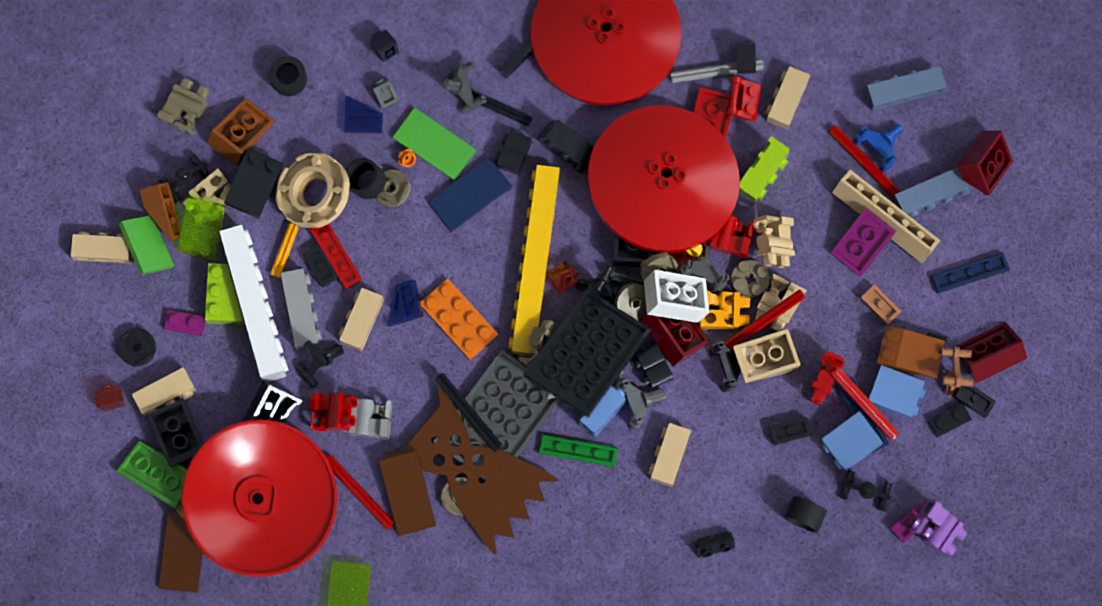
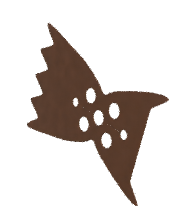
M438 388L440 407L402 451H385L383 454L391 458L417 451L422 471L446 475L451 492L461 511L485 545L496 555L494 535L513 538L514 534L509 518L529 519L524 500L544 502L545 499L539 482H556L559 480L548 472L499 450L493 451L492 448L471 445L468 432L453 403L441 388ZM458 435L461 437L462 441L458 447L451 446L449 442L451 436ZM434 436L438 437L439 439L438 443L433 444L431 442V439ZM442 454L445 457V463L442 466H436L433 463L435 455ZM461 454L464 456L465 461L461 466L454 465L452 461L454 455ZM475 454H481L484 457L482 465L476 466L472 463V457ZM459 473L467 475L468 481L466 484L459 485L456 482V476ZM480 476H484L486 478L485 483L479 482Z

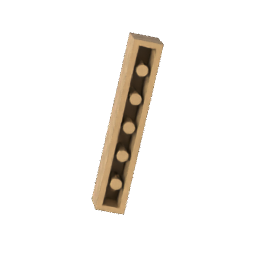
M852 170L848 171L832 192L858 214L861 215L864 209L868 208L897 231L891 240L921 263L928 258L941 241Z

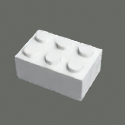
M654 270L644 280L648 315L699 323L709 313L706 278Z

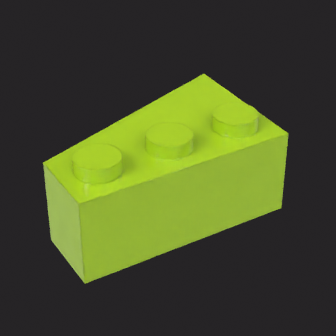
M772 136L769 138V142L764 150L759 153L756 161L750 166L740 181L739 193L754 203L757 199L762 200L767 192L765 190L767 185H772L778 177L776 175L779 169L783 170L789 162L787 157L790 148Z
M208 263L205 321L207 324L246 325L228 264Z

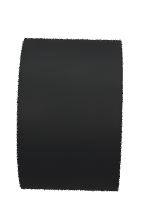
M284 56L278 58L271 65L269 72L270 80L274 89L279 94L295 96L303 91L307 84V74L300 60L292 56ZM285 65L296 66L299 71L297 80L292 84L279 82L276 77V72L279 68Z
M355 159L345 169L350 182L349 190L360 198H374L385 187L386 177L384 171L370 159ZM367 171H374L375 176L372 183L367 188L360 189L358 184L360 176Z
M793 496L784 519L807 531L818 533L827 510L810 500Z

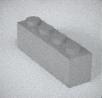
M303 268L281 273L296 349H304L303 345L308 340L314 346H319L318 340H322L320 328L316 329L315 322L318 321L316 310H312L311 303L315 302L313 292L308 290V285L311 284L309 273L305 274Z

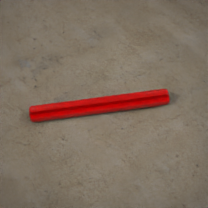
M835 125L829 130V134L892 198L900 192V189L838 126Z
M797 290L726 340L724 345L732 350L733 346L741 344L805 298L804 293L801 290Z
M838 366L833 368L830 375L890 440L896 438L899 433L896 428Z
M329 454L326 458L336 477L386 530L390 529L394 525V521L346 469Z

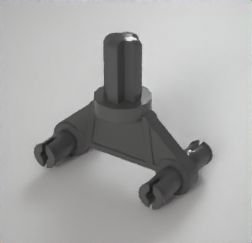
M473 60L466 64L461 63L456 69L450 71V77L453 79H444L441 85L443 89L451 91L453 94H459L466 104L460 106L462 113L469 110L474 111L479 108V105L487 102V100H484L486 99L484 95L476 99L473 98L466 76L469 70L476 67V65H473L475 64Z
M702 246L703 250L699 258L695 262L689 260L686 265L681 266L678 274L706 278L707 282L713 283V287L709 291L712 294H717L725 288L726 282L730 277L726 273H723L720 277L714 267H712L709 246Z
M628 379L619 381L616 387L625 394L633 416L628 426H630V430H634L642 425L648 408L651 407V404L665 400L666 393L663 389L649 393L647 391L642 392V390L628 383L630 382Z

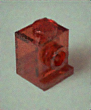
M564 261L546 274L553 287L562 295L565 289L578 282L576 276L579 273L574 265L570 266Z

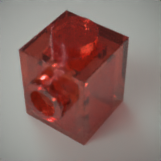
M105 385L101 387V390L96 391L95 403L97 408H100L103 412L126 406L122 388L119 385L113 387L112 385Z

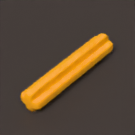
M293 223L288 224L270 272L272 276L277 278L281 277L299 229Z

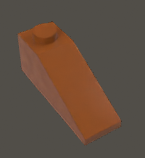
M161 183L140 189L144 208L170 241L182 238L183 233L169 183Z

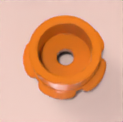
M405 149L398 155V163L401 166L411 167L416 161L415 153L411 149Z

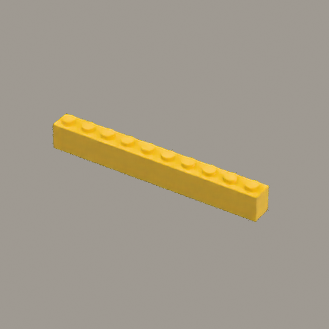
M537 165L536 171H532L531 182L535 183L534 189H530L529 200H532V205L527 208L526 218L530 220L529 226L525 225L524 237H527V242L522 245L521 255L525 257L524 263L520 262L519 274H522V279L517 282L516 292L519 293V300H515L514 311H517L516 319L512 318L511 330H514V337H510L509 349H512V354L533 357L529 353L533 349L529 343V338L533 333V328L539 327L560 173V168Z

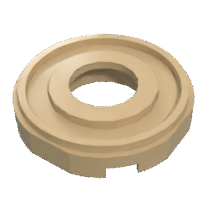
M306 153L295 158L297 161L289 168L285 167L278 180L276 202L286 219L295 225L306 228H320L331 223L343 211L349 196L350 182L344 167L331 156L321 153ZM313 180H324L328 188L324 199L315 206L308 205L304 200L305 187Z

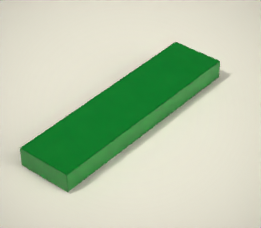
M542 434L539 454L609 467H615L618 448L544 434Z

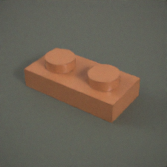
M875 284L860 298L886 325H889L902 312Z

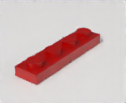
M330 224L320 228H309L345 289L347 290L362 281L360 274Z

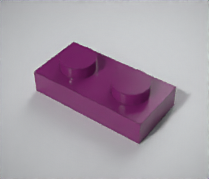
M168 310L164 330L202 336L205 317Z
M921 503L890 528L902 543L915 534L910 532L909 529L918 515L922 516L919 514L923 508Z

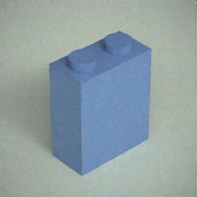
M881 365L868 399L875 407L910 420L912 416L916 417L920 406L917 405L919 398L923 399L926 388L923 387L925 381Z
M611 386L590 417H582L580 427L595 438L625 405L626 398L624 397V392L618 387L614 389Z
M860 411L822 438L824 441L822 444L823 448L828 454L832 452L836 458L833 460L840 470L843 468L845 471L884 444Z

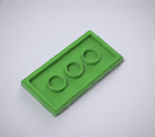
M415 107L392 137L396 142L407 149H411L415 155L453 181L456 180L476 152L475 148Z
M139 440L116 470L117 473L173 508L178 509L182 504V485L187 469L180 464L169 467L163 454Z

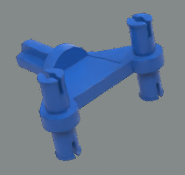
M895 124L888 131L874 132L870 131L869 128L867 129V126H863L855 134L854 143L857 141L856 145H860L861 142L866 141L883 159L880 170L886 172L892 168L896 159V155L894 156L893 154L894 140L903 133L904 129L901 124Z

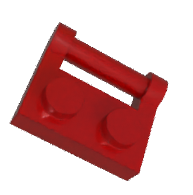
M732 76L730 80L732 84L730 102L726 114L750 122L756 121L761 85L744 80L741 77ZM739 86H740V94H739L738 109H737L736 106H737L738 91H739Z

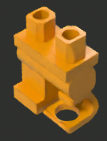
M707 290L708 305L718 306L719 310H709V313L699 322L701 330H738L739 327H746L750 324V315H740V308H750V297L740 296L738 292H720L719 296Z

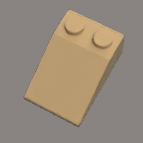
M788 329L733 346L745 383L782 375L797 370L800 367V362Z

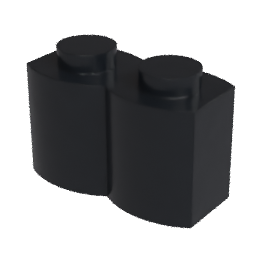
M510 130L509 134H505L502 141L504 148L502 152L498 151L495 159L497 167L519 176L532 144V138Z
M656 343L635 353L636 359H634L638 370L642 368L645 374L642 377L647 387L651 385L652 389H655L673 380V375Z

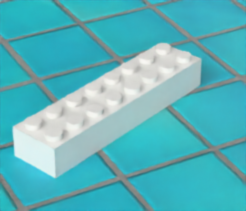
M242 225L222 230L220 235L260 376L265 382L287 377L285 372L289 371L284 356L281 357L280 353H283V348L279 338L275 337V335H278L277 327L274 320H270V317L273 316L271 306L268 302H265V299L268 298L263 283L260 284V281L263 280L258 265L255 266L258 260L253 247L250 248L249 246L253 245L248 229L244 230Z

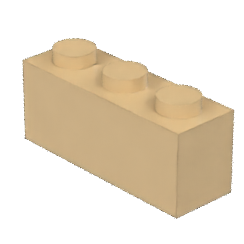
M790 66L787 72L783 71L780 78L782 85L780 88L776 87L772 97L775 101L773 105L769 104L765 113L768 116L767 122L788 130L809 81L810 74Z
M78 232V234H73L71 258L73 260L131 263V252L123 234L109 236L107 233L90 235L88 232Z
M364 288L360 292H356L353 299L355 305L352 310L349 309L346 315V320H348L346 326H342L338 334L341 344L362 352L383 304V296Z
M183 367L133 393L132 396L142 415L146 417L148 416L147 414L170 405L180 398L187 399L193 396V392L196 389Z
M669 423L668 428H663L660 438L664 440L662 446L658 445L654 456L658 458L655 464L651 463L648 472L651 475L650 480L673 487L691 430Z

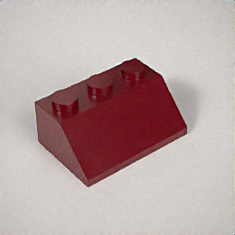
M1002 130L981 131L958 163V170L963 180L985 195L991 194L1013 163Z
M648 314L641 319V322L651 329L650 335L673 367L710 343L696 322Z
M1006 322L955 346L960 347L962 350H971V358L960 357L975 383L983 381L1027 359L1023 341Z

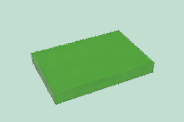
M151 216L125 220L119 223L140 275L174 267L157 224Z

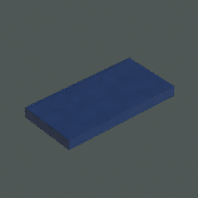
M488 157L431 199L429 204L449 230L453 232L511 189L512 185L491 158Z

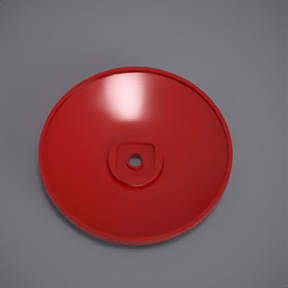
M539 0L531 23L532 50L544 76L565 95L593 105L624 104L650 93L670 73L678 57L681 44L680 17L673 0ZM609 24L611 30L604 32L601 30V26Z
M663 105L642 107L630 111L612 122L598 138L589 159L587 172L590 198L596 212L605 225L627 243L653 252L672 253L689 250L715 236L730 218L738 199L740 186L739 169L735 155L729 143L717 128L691 111ZM664 169L669 170L671 176L665 178L662 176L661 171Z
M269 420L240 422L214 434L198 449L192 458L182 485L181 503L183 518L188 532L197 547L218 566L244 576L266 577L279 575L306 562L318 551L329 535L337 510L335 477L324 453L301 431L289 425ZM255 493L260 494L262 497L260 504H255L252 501V496Z

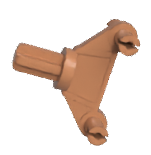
M942 347L941 356H953L952 370L946 376H943V384H947L945 394H948L949 397H952L957 388L961 386L973 387V379L963 378L960 374L959 357L971 358V350H962L960 347H954V349Z

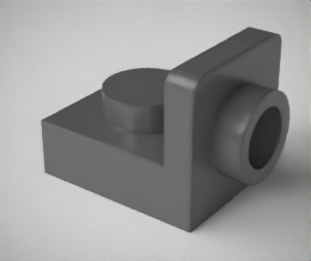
M379 78L373 82L374 85L370 86L382 109L400 101L389 79Z

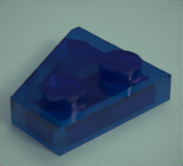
M345 96L344 132L383 134V113L353 100L350 96Z
M414 279L396 284L394 299L390 307L392 311L390 319H387V326L391 327L424 317L417 283Z

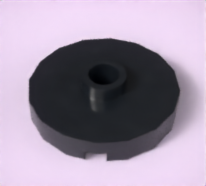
M133 328L126 331L120 337L118 353L126 364L140 367L148 364L154 358L156 342L148 331ZM135 345L141 346L139 351L134 350Z

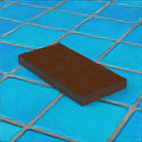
M414 451L379 460L398 536L437 526L418 452Z
M168 511L159 589L198 593L203 553L191 538L185 521L178 512Z

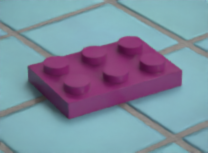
M865 208L831 253L861 277L897 231L870 209Z

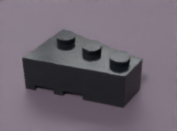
M559 119L550 121L536 140L556 153L563 161L572 164L577 172L581 174L587 173L589 159L594 147Z
M263 381L242 422L251 420L280 422L302 400Z

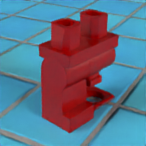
M730 216L723 228L703 244L710 246L712 250L747 259L755 229L753 226L754 220H751L750 224L744 225V223L738 222L737 217ZM738 232V234L743 235L744 238L734 236V233Z
M827 352L822 356V367L810 389L813 392L809 400L810 402L820 406L824 397L828 398L832 390L831 386L834 383V378L830 375V372L836 366L842 370L845 363L843 357L832 352Z
M311 392L309 409L327 413V415L311 412L309 429L319 432H326L328 430L350 431V427L356 425V418L354 415H351L352 408L358 406V399L344 393ZM315 416L318 419V425L316 427L313 423Z

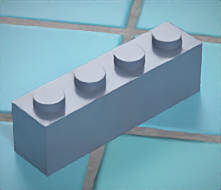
M932 65L925 67L920 72L912 70L905 73L904 76L898 77V75H893L885 81H871L866 87V93L871 110L874 111L945 92L947 87L941 67H934Z
M957 167L895 194L893 200L897 207L911 218L919 215L918 212L924 209L928 212L936 208V204L940 202L943 204L951 202L953 197L958 194L960 197L969 194L973 186L963 180Z

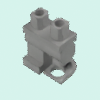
M358 399V406L352 408L351 415H354L356 418V425L350 427V431H342L349 433L351 436L390 440L391 422L389 420H391L392 401L387 400L384 406H380V404L375 405L373 400ZM375 414L382 416L384 419H372V416Z

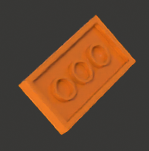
M448 278L419 303L469 360L474 358L499 336Z

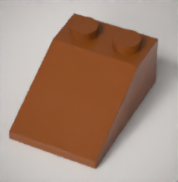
M245 98L211 131L207 143L237 166L243 160L247 149L254 148L275 120Z
M886 326L877 363L879 366L883 365L899 372L937 379L942 360L941 350L942 347L945 348L946 341L909 330Z

